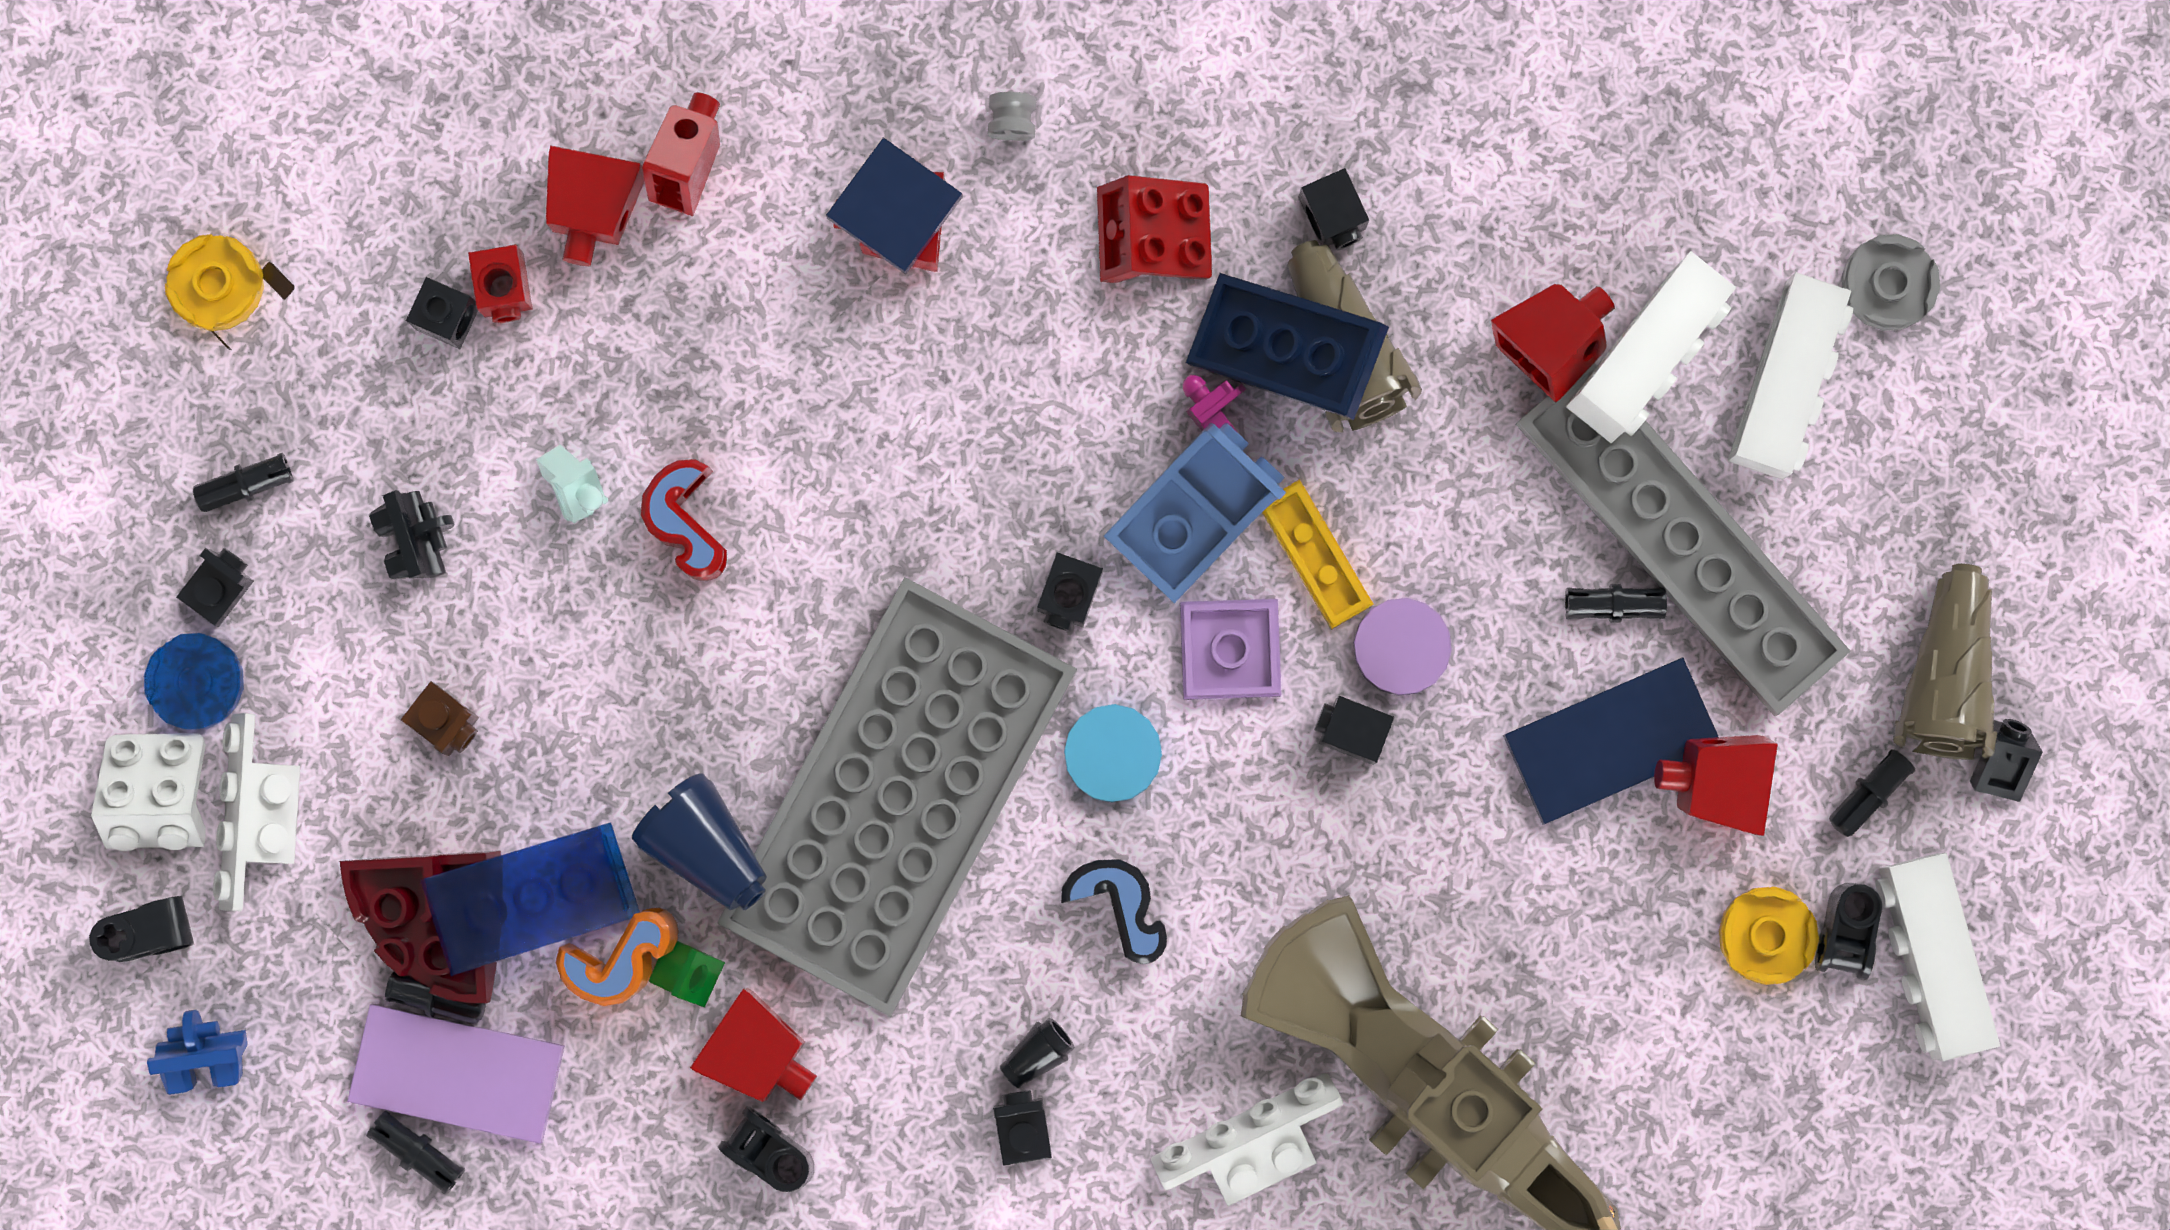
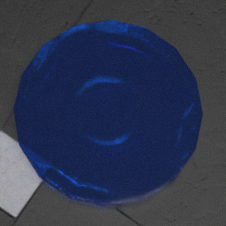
M202 633L180 634L170 639L171 641L166 642L162 647H159L150 657L145 670L144 691L149 704L152 705L154 711L167 724L185 730L208 729L223 722L238 706L244 690L243 668L236 653L222 640Z

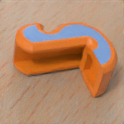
M649 908L634 914L606 964L571 943L559 947L555 962L560 978L571 992L583 1000L601 1006L624 1003L646 987L652 973L651 953L654 958L659 959L673 950L678 940V924L673 915L662 908Z

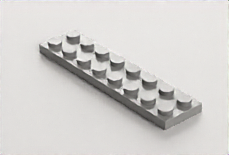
M1594 363L1559 401L1555 403L1549 396L1545 397L1515 425L1660 588L1666 589V595L1773 716L1779 715L1849 654L1851 650L1646 420L1632 436L1624 432L1615 441L1610 443L1566 408V405L1597 367Z

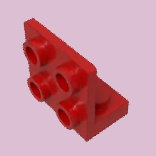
M1127 175L1097 187L1100 282L1118 283L1142 274L1200 280L1212 277L1209 187L1206 183Z

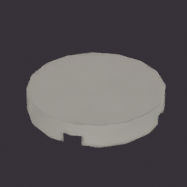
M1899 234L1879 235L1861 244L1847 259L1841 276L1842 288L1851 290L1847 305L1853 307V314L1864 324L1882 331L1902 330L1919 322L1934 307L1940 291L1939 269L1934 259L1931 260L1929 254L1924 251L1925 248L1919 242Z

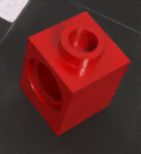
M516 244L468 252L477 310L485 318L492 317V322L494 323L512 322L521 318V311L533 310L524 253ZM501 276L512 277L513 285L509 293L501 297L491 295V285L495 279Z

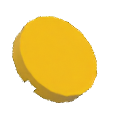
M212 234L199 235L182 244L170 258L167 267L168 275L166 278L167 284L165 283V295L173 310L192 326L204 330H228L246 321L258 307L263 294V272L253 252L232 237L213 236Z
M1777 887L1752 888L1737 896L1724 911L1719 927L1720 949L1729 966L1744 979L1763 985L1786 983L1799 975L1814 960L1819 936L1817 921L1813 913L1801 901L1802 899L1793 892Z

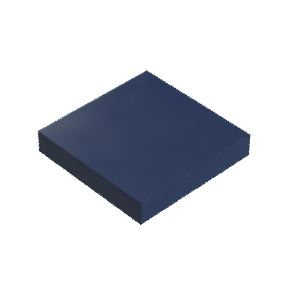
M883 137L828 211L826 217L906 275L963 198V194Z

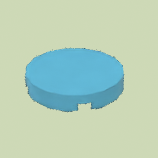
M1116 704L1095 707L1081 716L1068 733L1064 750L1067 771L1077 787L1093 799L1111 803L1130 800L1146 790L1158 774L1162 757L1159 735L1149 719L1133 708Z

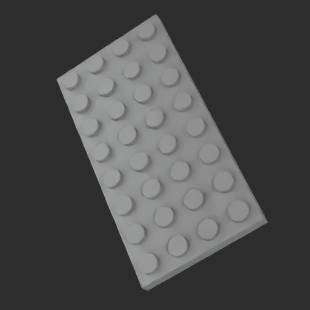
M904 577L754 854L767 876L762 884L766 889L764 895L747 910H743L740 906L733 910L725 907L717 924L891 1017L1073 679L1077 668Z

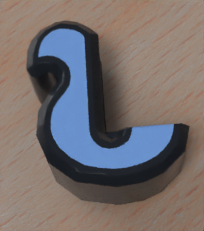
M1121 859L1096 860L1084 864L1073 871L1062 887L1061 903L1109 892L1124 956L1139 964H1149L1156 961L1166 948L1167 934L1165 925L1161 921H1155L1152 925L1144 923L1151 896L1149 883L1139 868Z

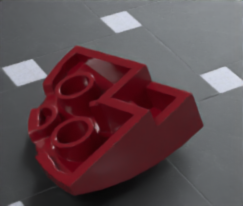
M501 851L339 861L342 884L352 916L356 922L364 924L369 935L377 945L374 952L388 967L399 976H410L417 982L430 987L429 993L466 1003H490L500 940L502 907Z

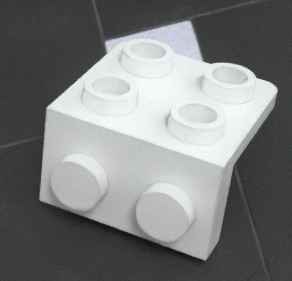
M198 733L113 735L106 740L91 814L106 849L132 851L136 848L181 850L185 847H204L206 828L196 805L206 747L202 735Z

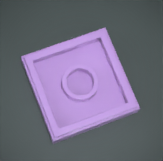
M1278 599L1180 602L1183 700L1281 697Z

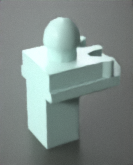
M558 445L536 459L542 477L552 485L563 517L567 521L576 523L592 515L594 510L599 509L602 503L606 504L608 502L596 470L587 458L580 462L563 446Z

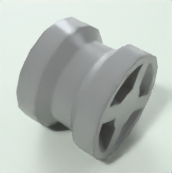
M998 92L989 96V108L993 111V120L988 124V136L997 140L1027 141L1034 139L1035 125L1031 122V113L1036 110L1037 98L1020 92Z

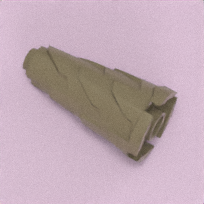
M1311 240L1298 245L1291 251L1293 258L1289 260L1287 266L1297 297L1376 321L1350 273L1346 275L1328 245H1319L1317 240ZM1388 335L1385 337L1354 420L1325 411L1326 418L1334 432H1343L1344 427L1341 422L1343 420H1348L1352 431L1393 416L1407 407L1403 395L1408 391L1415 401L1421 395L1422 388L1417 376L1412 372L1400 349L1394 348Z
M1954 564L1952 565V570L1942 574V578H1939L1937 582L1928 627L1921 640L1916 665L1906 687L1899 721H1895L1893 741L1901 748L1905 746L1906 737L1922 740L1912 752L1942 758L1974 760L1975 747H1982L1983 759L1993 756L1995 752L1997 731H1994L1990 637L1992 589H1988L1989 579L1987 576L1982 575V568L1976 565Z

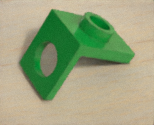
M677 941L671 952L658 959L649 982L671 992L672 996L705 1008L725 962Z

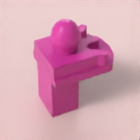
M1197 375L1186 377L1183 381V391L1186 397H1190L1195 403L1186 412L1201 431L1210 422L1219 429L1226 422L1236 431L1221 409L1246 390L1243 383L1234 389L1226 380L1210 392L1205 386L1206 382Z

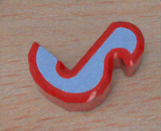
M696 459L678 460L665 466L651 480L642 495L641 517L648 531L663 544L685 549L682 555H678L675 558L676 565L683 572L697 581H709L719 577L725 570L727 550L680 506L713 471L708 465Z

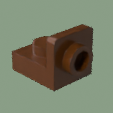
M430 681L401 718V721L433 744L434 748L441 754L450 756L454 750L459 753L464 751L475 738L478 730L473 725L479 719V716L436 683Z

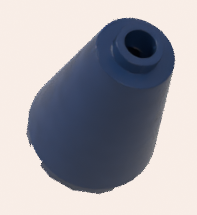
M703 773L691 776L668 792L672 799L661 809L654 805L636 826L632 834V840L638 845V849L729 910L739 906L743 910H747L764 895L766 889L762 884L767 876L713 782Z

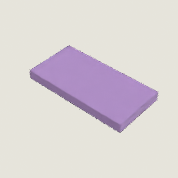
M370 1004L347 1102L541 1144L543 1143L565 1045Z

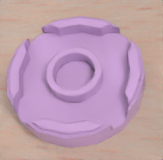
M1409 598L1387 600L1372 608L1358 625L1353 642L1356 663L1364 679L1378 690L1397 696L1416 694L1435 684L1447 669L1452 651L1450 632L1440 614L1426 603Z

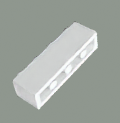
M1690 251L1670 272L1566 405V408L1610 443L1615 441L1624 432L1632 436L1648 418L1650 413L1644 407L1652 396L1659 401L1677 380V377L1671 372L1679 361L1687 365L1702 348L1705 342L1699 338V335L1706 326L1714 330L1729 313L1732 307L1726 301L1737 287Z
M1797 272L1786 281L1728 457V462L1782 480L1791 475L1793 470H1801L1809 449V444L1803 442L1808 424L1813 426L1816 424L1823 407L1824 398L1818 396L1822 380H1829L1837 364L1839 353L1832 351L1837 334L1844 335L1853 314V307L1847 306L1851 290Z
M1947 853L1932 854L1879 868L1881 879L1875 882L1876 892L1882 900V907L1884 909L1890 908L1895 927L1889 928V939L1895 955H1903L1908 975L1902 976V986L1909 1004H1916L1921 1023L1915 1024V1033L1921 1050L1924 1053L1929 1052L1933 1060L1946 1061L2000 1047Z

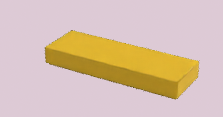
M1299 479L1285 487L1283 490L1286 494L1280 500L1277 499L1269 505L1262 514L1332 630L1374 604Z

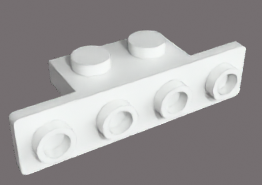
M232 714L231 723L226 724L223 732V749L229 753L228 772L222 774L219 789L220 799L225 802L224 821L219 823L216 834L217 848L219 851H222L221 871L216 872L213 882V895L215 900H219V910L242 911L246 862L294 864L300 766L252 763L255 714Z
M1323 1073L1315 1078L1301 1081L1296 1087L1272 1099L1262 1100L1251 1109L1226 1121L1217 1122L1206 1131L1183 1142L1169 1145L1162 1152L1154 1155L1151 1158V1162L1165 1190H1170L1211 1170L1227 1206H1230L1316 1164L1317 1162L1300 1126L1342 1106L1343 1100L1329 1074Z

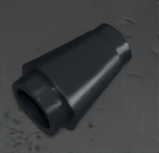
M1048 1018L1042 1024L1040 1022L1034 1024L1006 1058V1061L1000 1065V1069L1013 1086L1020 1088L1023 1084L1068 1061L1067 1054L1075 1047L1064 1029L1055 1020Z

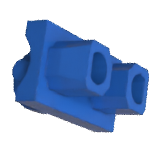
M196 1009L185 1011L182 1018V1026L167 1028L168 1041L157 1043L155 1056L147 1060L149 1074H160L168 1095L185 1093L194 1089L197 1083L194 1069L209 1067L213 1086L218 1088L233 1086L239 1083L243 1075L242 1055L248 1045L246 1030L220 1033L218 1021L203 1023L199 1011Z

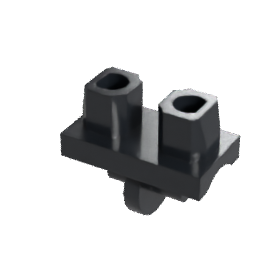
M394 490L382 495L385 503L369 514V518L374 532L379 537H389L394 534L396 536L400 549L385 555L384 559L389 578H433L445 574L446 570L439 551L447 548L442 532L454 527L452 515L437 517L433 503H423L420 491L400 493L399 490Z

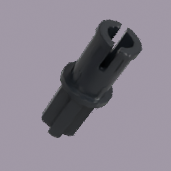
M282 452L275 457L244 468L238 464L234 466L233 472L195 485L193 487V495L200 510L208 512L246 498L248 502L254 500L253 495L285 483L294 482L290 467L286 468L288 461Z
M1891 749L1888 755L1865 779L1858 778L1855 781L1858 787L1830 815L1829 820L1832 826L1844 836H1852L1879 807L1886 808L1888 806L1886 799L1910 774L1916 771L1913 764L1900 752Z
M393 971L388 980L385 990L386 1001L425 1010V1014L428 1017H434L437 1013L475 1024L482 1019L485 1013L486 1003H466L429 993L430 987L417 982L410 976H399Z

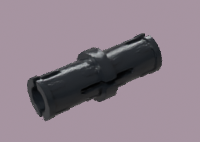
M1610 584L1609 588L1599 589L1566 588L1565 609H1568V611H1566L1565 616L1566 619H1609L1610 623H1621L1622 619L1632 618L1665 619L1667 612L1666 589L1622 588L1621 584Z
M385 1110L374 1122L375 1128L372 1126L366 1136L400 1159L399 1166L406 1171L413 1169L439 1188L443 1194L447 1195L456 1184L455 1180L460 1178L465 1172V1168L457 1165L430 1145L432 1139L427 1135L422 1134L418 1136L391 1116L390 1112Z

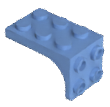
M1210 422L1103 535L1174 604L1269 505L1277 499L1280 500L1286 494L1279 486L1285 477L1264 457L1261 456L1256 462L1250 459L1243 452L1249 443L1226 422L1220 429Z

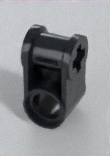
M1844 883L1837 886L1831 892L1824 927L1819 936L1815 956V969L1817 971L1825 972L1828 968L1855 973L1856 977L1860 980H1867L1869 978L1875 961L1876 937L1882 913V900L1872 887L1858 883ZM1859 892L1865 901V908L1859 917L1851 919L1846 914L1845 901L1850 894ZM1837 951L1853 953V957L1838 955Z
M182 896L156 900L141 905L137 909L105 917L92 927L89 935L92 951L99 958L117 962H128L146 956L165 954L194 945ZM116 931L126 933V940L119 942V948L110 947L109 939L116 936Z
M748 1106L742 1111L744 1119L729 1140L721 1141L718 1145V1149L730 1160L745 1170L754 1173L774 1189L781 1192H792L804 1187L811 1181L814 1174V1161L810 1153L782 1133V1130L777 1125ZM754 1131H756V1133L754 1134V1136L752 1137V1139L749 1141V1143L747 1144V1146L744 1148V1146H745V1144L747 1143V1141L749 1140V1138L752 1136V1134L754 1133ZM786 1154L795 1156L802 1165L801 1176L796 1182L785 1181L779 1175L778 1163Z

